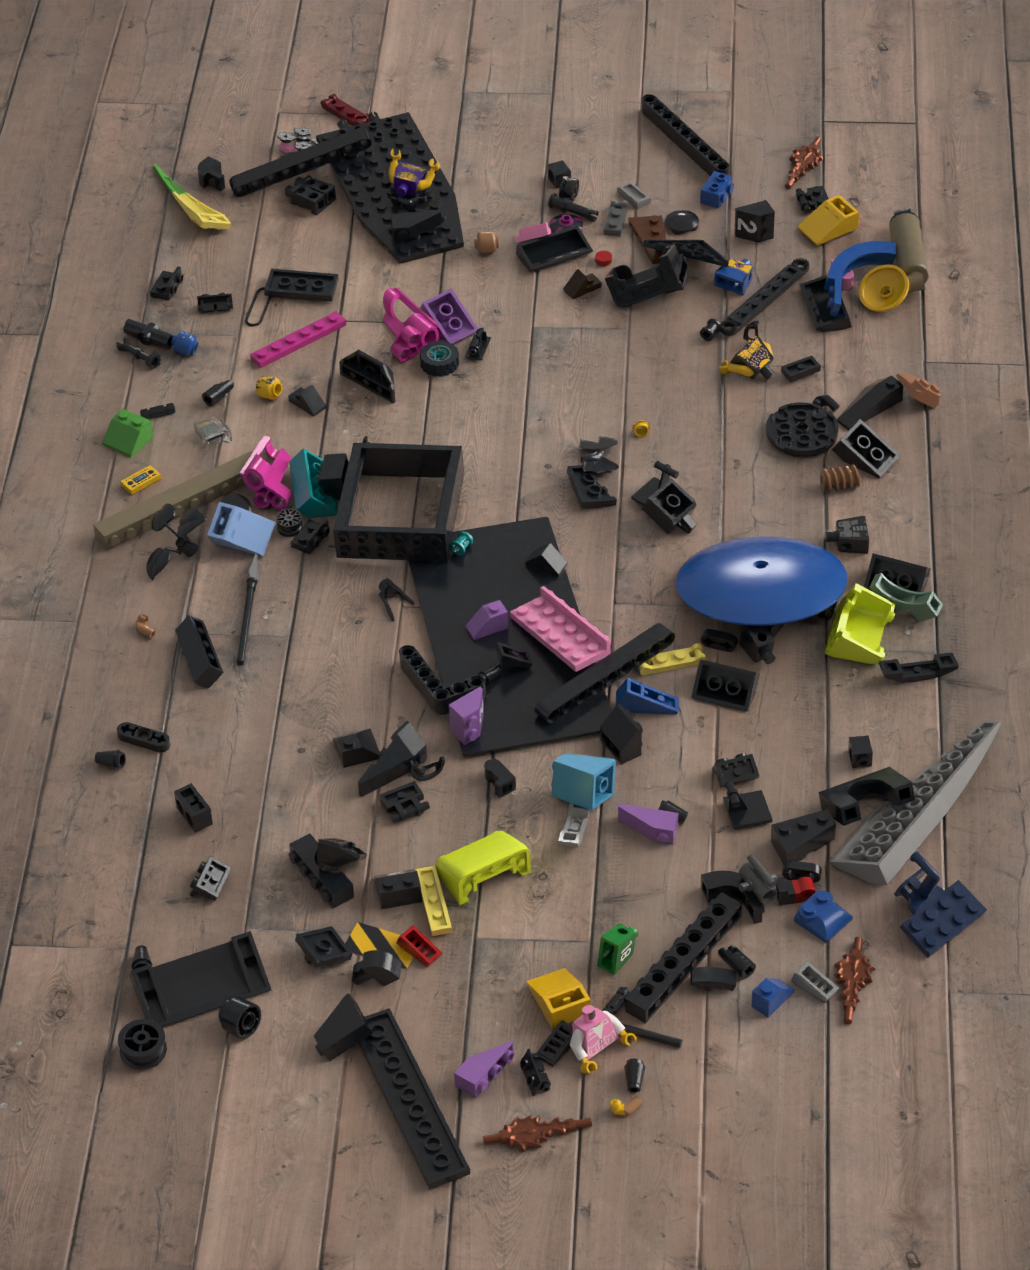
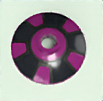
M560 214L551 219L549 227L553 233L577 225L582 230L583 221L573 214Z

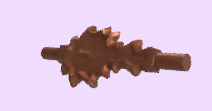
M815 137L808 146H802L801 149L793 150L795 154L789 160L793 161L794 168L789 171L790 175L785 184L786 189H790L794 182L800 179V176H805V170H808V167L814 169V166L819 165L818 161L823 160V157L820 155L821 151L818 149V145L821 142L820 137Z
M861 937L854 938V945L850 955L844 954V960L834 964L838 968L834 974L838 978L836 983H844L842 985L844 991L840 993L839 997L845 999L842 1003L845 1010L843 1020L845 1024L852 1023L853 1012L857 1006L856 1003L860 1002L858 992L861 991L860 987L865 988L864 982H873L870 972L876 970L874 966L868 963L870 959L863 956L861 950L863 939Z
M532 1115L524 1119L515 1117L511 1125H504V1130L499 1131V1133L483 1136L484 1145L501 1142V1144L507 1143L510 1148L516 1146L525 1152L526 1147L541 1148L542 1146L539 1142L547 1141L546 1136L551 1137L552 1134L566 1135V1132H575V1129L592 1126L591 1118L579 1120L569 1118L560 1121L556 1117L550 1122L544 1120L542 1123H539L540 1116L533 1119Z

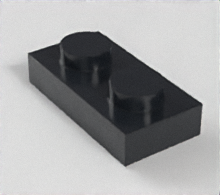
M813 356L781 366V372L789 382L821 371V365Z

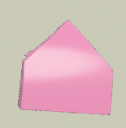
M547 222L519 229L520 235L514 237L515 242L519 243L551 234V229L548 227Z

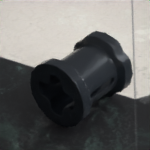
M709 319L707 325L700 330V336L705 341H711L715 337L714 335L721 330L720 322L716 319Z

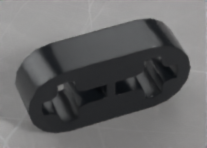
M705 629L700 641L708 648L732 652L736 648L738 638L731 633Z
M794 860L786 861L782 870V875L786 879L797 880L801 877H810L813 879V883L819 882L822 874V868L819 865Z

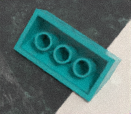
M303 448L289 461L296 510L308 518L336 516L338 511L336 499L326 495L323 492L322 486L318 484V475L321 474L320 465L323 459Z

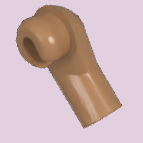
M145 614L138 615V619H136L137 632L152 639L156 631L148 627V616Z

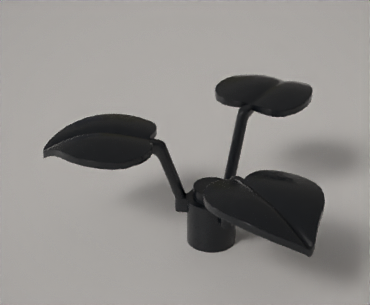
M169 503L164 504L162 509L155 514L151 522L152 529L160 531L166 526L178 539L175 543L177 549L165 547L163 550L162 548H157L148 558L146 569L151 580H154L155 576L168 564L171 557L170 551L176 552L179 555L183 552L188 557L196 553L198 545L190 540L187 534L207 519L199 510L191 508L186 511L179 521L180 525L177 532L168 524L175 517L174 506Z

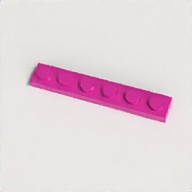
M335 311L251 353V360L262 368L346 326V319Z

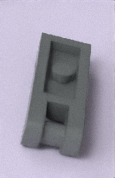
M611 200L604 227V235L621 236L628 211V201L617 202V200Z

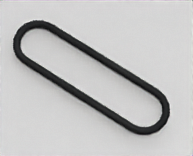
M265 287L259 288L255 293L245 319L246 324L249 326H258L263 321L272 296H269L258 323H249L248 318L259 291L264 290Z

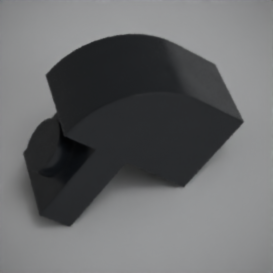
M208 156L199 163L197 168L199 184L203 188L209 185L222 191L225 189V179L221 170V162Z
M371 950L364 952L363 960L353 966L352 982L359 985L374 978L380 984L386 986L400 979L402 962L385 951Z

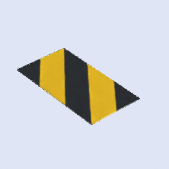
M360 922L356 923L345 943L351 952L360 955L371 950L388 952L401 961V967L406 969L413 959L412 955L396 943L400 936L399 934Z

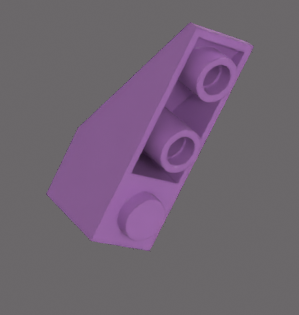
M506 1042L467 1058L454 1073L455 1086L475 1098L481 1092H484L491 1080L499 1076L506 1063H510L513 1060L515 1054L513 1042Z

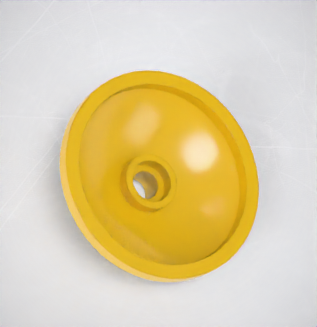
M895 265L878 266L869 271L862 279L858 291L860 301L867 309L874 312L892 310L901 304L907 296L909 280L906 273Z

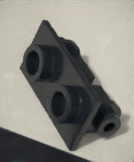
M232 293L197 296L198 311H202V313L214 312V306H217V311L233 309Z
M485 328L477 329L465 358L482 361L491 337L487 336Z
M527 1049L520 1061V1067L524 1072L527 1086L530 1088L532 1096H535L538 1090L543 1092L549 1091L551 1083L547 1073H539L545 1071L541 1057L537 1053L531 1054L530 1049Z

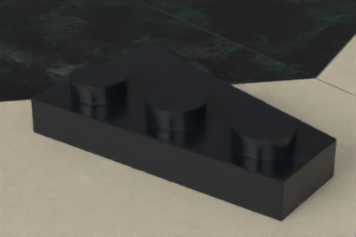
M583 465L567 467L568 477L581 508L616 505L617 499L607 493L608 489L597 482V477L592 472H582Z

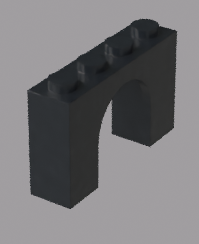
M890 766L819 792L821 809H828L833 819L843 826L862 820L859 800L881 797L889 800L896 806L915 800L912 781Z

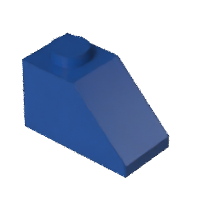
M765 978L752 991V1007L766 1017H770L794 993L795 989L779 979Z

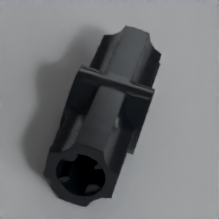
M132 319L125 321L124 333L137 337L144 345L154 343L168 349L173 347L171 341L174 335L160 330L156 324L148 323L145 325Z

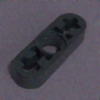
M129 722L121 723L117 727L118 738L123 742L156 752H166L170 748V738L166 733ZM141 735L149 736L144 740L139 739Z

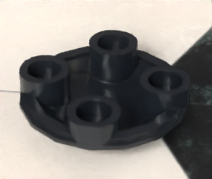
M676 210L668 214L665 220L666 225L677 235L682 232L698 229V216L691 211Z

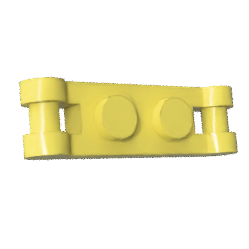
M696 643L689 648L658 653L640 665L638 669L640 674L644 676L699 665L700 660H707V658L702 653V645Z

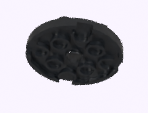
M797 402L783 405L778 408L777 412L770 414L766 423V435L770 443L778 450L794 457L817 456L831 448L838 438L839 425L835 416L830 411L826 412L821 409V406L812 403Z

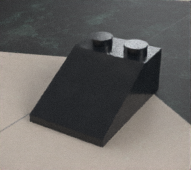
M861 419L832 449L844 462L850 465L854 464L856 468L877 478H880L901 456Z

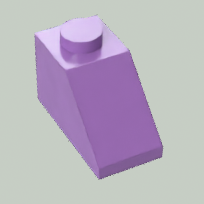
M500 600L483 605L466 624V629L473 640L507 629L508 611Z

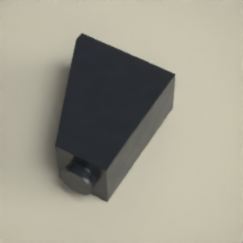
M349 993L343 997L314 1035L317 1042L315 1045L316 1050L320 1056L325 1055L329 1061L373 1034L360 1007Z

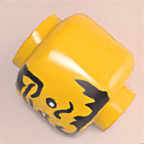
M262 376L255 385L256 393L262 399L275 400L282 393V384L276 377Z

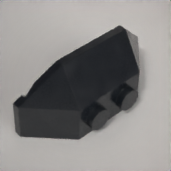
M359 349L339 361L340 375L391 403L396 402L393 371L385 363Z
M338 838L318 839L317 863H321L322 868L334 870L338 869V867L364 860L367 857V854L360 848L355 847V844L351 841Z

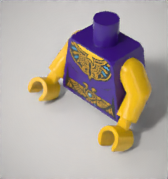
M394 149L391 150L393 161L390 162L389 178L399 196H405L406 194L416 196V193L431 186L435 176L434 172L440 169L439 161L433 165L434 159H430V169L401 161L397 163L401 159V152L399 150V154L395 156Z

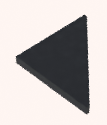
M643 240V247L663 251L665 248L675 245L678 255L683 254L687 258L728 267L729 264L725 257L704 240Z

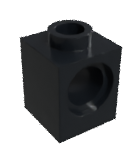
M563 160L548 164V179L556 189L560 188L564 176H568L571 179V170Z
M869 735L849 737L848 753L852 768L872 766L873 751Z

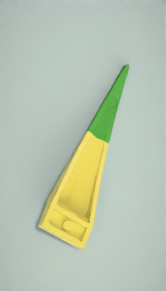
M156 164L153 165L155 172L194 223L203 229L215 228L222 230L230 228L231 223L224 214L194 198L169 178Z

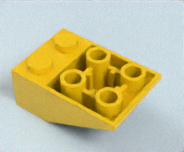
M837 195L825 200L797 228L818 246L858 229L859 211L842 196Z
M566 968L526 981L551 1029H554L561 1020L567 1023L577 1020L583 1015L582 1008L586 1005H591V999L583 985Z

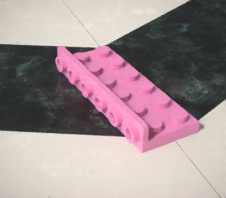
M544 586L540 587V597L510 611V617L575 672L611 654V641L609 637L602 634L596 626L591 625L586 618L580 616L573 608H570L562 599H559L551 590L549 591Z

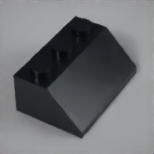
M873 553L864 588L872 591L870 585L875 575L882 573L889 581L903 589L924 592L931 568Z
M700 660L691 698L748 711L757 690L760 673L708 660Z

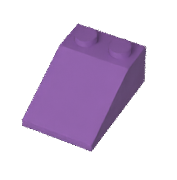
M452 288L423 302L421 305V309L438 324L439 337L445 342L455 344L475 334L478 329Z

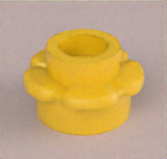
M639 420L632 426L634 434L638 437H644L649 433L650 425L644 420Z

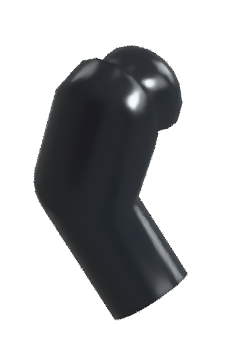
M829 395L817 396L812 404L821 407L828 406L833 412L840 407Z

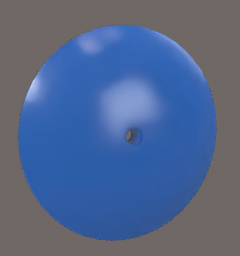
M774 536L739 538L707 547L690 557L682 565L676 578L677 592L684 603L691 609L718 621L752 626L784 624L814 616L833 605L842 596L847 586L845 567L832 553L806 541Z

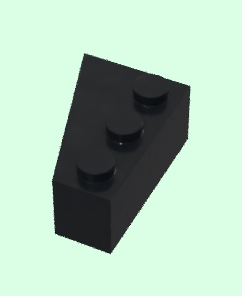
M825 809L772 824L771 842L783 865L789 860H803L806 858V854L813 850L817 851L835 839L836 822L829 810Z

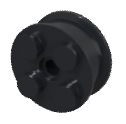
M148 1019L134 1020L126 1024L119 1032L118 1045L122 1061L129 1067L148 1069L157 1066L164 1059L167 1052L165 1032L157 1022Z

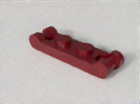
M332 94L328 99H323L320 102L323 109L342 120H346L352 126L370 122L368 113L364 114L338 99L336 94Z

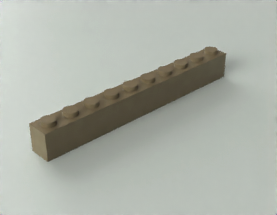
M253 451L93 524L95 538L106 550L152 529V519L162 509L164 504L169 503L174 506V518L191 508L200 507L245 486L243 476H240L239 473Z

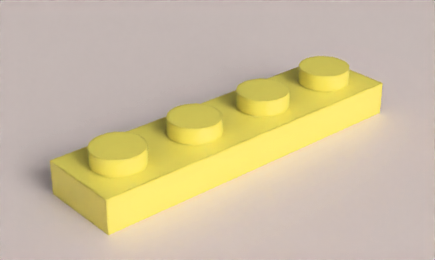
M436 866L415 869L421 884L422 901L431 935L437 936L452 933V926Z

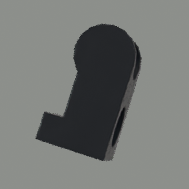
M489 759L485 762V779L495 785V794L499 798L516 790V777L499 760Z

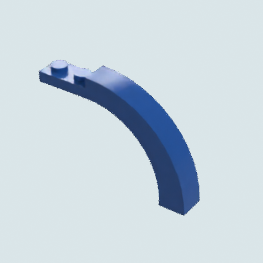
M870 241L859 243L845 249L834 259L824 285V290H827L828 296H831L828 301L830 316L837 317L841 307L842 278L848 272L866 265H892L896 256V242Z

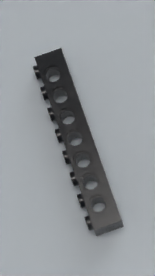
M722 892L717 898H713L705 911H701L697 920L693 924H689L685 933L674 941L673 946L668 951L666 950L662 954L658 963L651 966L648 974L639 979L632 991L627 992L624 998L625 1012L647 1023L690 975L691 968H696L741 918L742 903Z

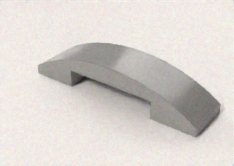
M570 803L568 817L564 829L561 830L558 844L575 847L581 845L589 819V809Z

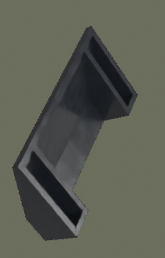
M251 931L231 937L227 943L155 967L149 964L131 970L129 975L146 1019L157 1022L161 1027L220 1008L228 999L235 997L247 999L272 990Z

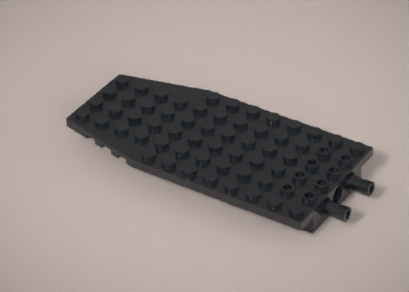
M371 112L368 115L370 122L349 127L347 121L343 119L344 124L342 120L337 123L339 130L316 135L317 142L321 143L358 128H365L368 131L372 141L368 149L329 163L361 225L364 228L366 227L369 233L375 236L379 243L385 246L388 252L400 264L464 247L456 195L441 168L434 172L435 176L431 186L420 191L422 192V197L427 196L425 203H417L411 207H406L400 203H391V196L395 197L396 192L394 184L391 183L389 178L390 162L393 161L391 158L392 149H394L395 156L399 154V150L401 152V159L397 163L401 161L428 169L431 168L429 166L430 159H434L433 165L437 163L409 112L383 119L379 118L377 112H374V115ZM406 194L401 197L411 199L416 196ZM441 210V225L412 239L393 240L391 230L392 214Z

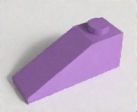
M620 803L618 805V820L652 841L668 844L674 843L678 829V813Z

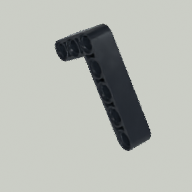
M405 645L399 649L401 669L436 714H448L449 704L478 687L483 689V700L486 698L485 679L482 676H471L445 686L414 646Z

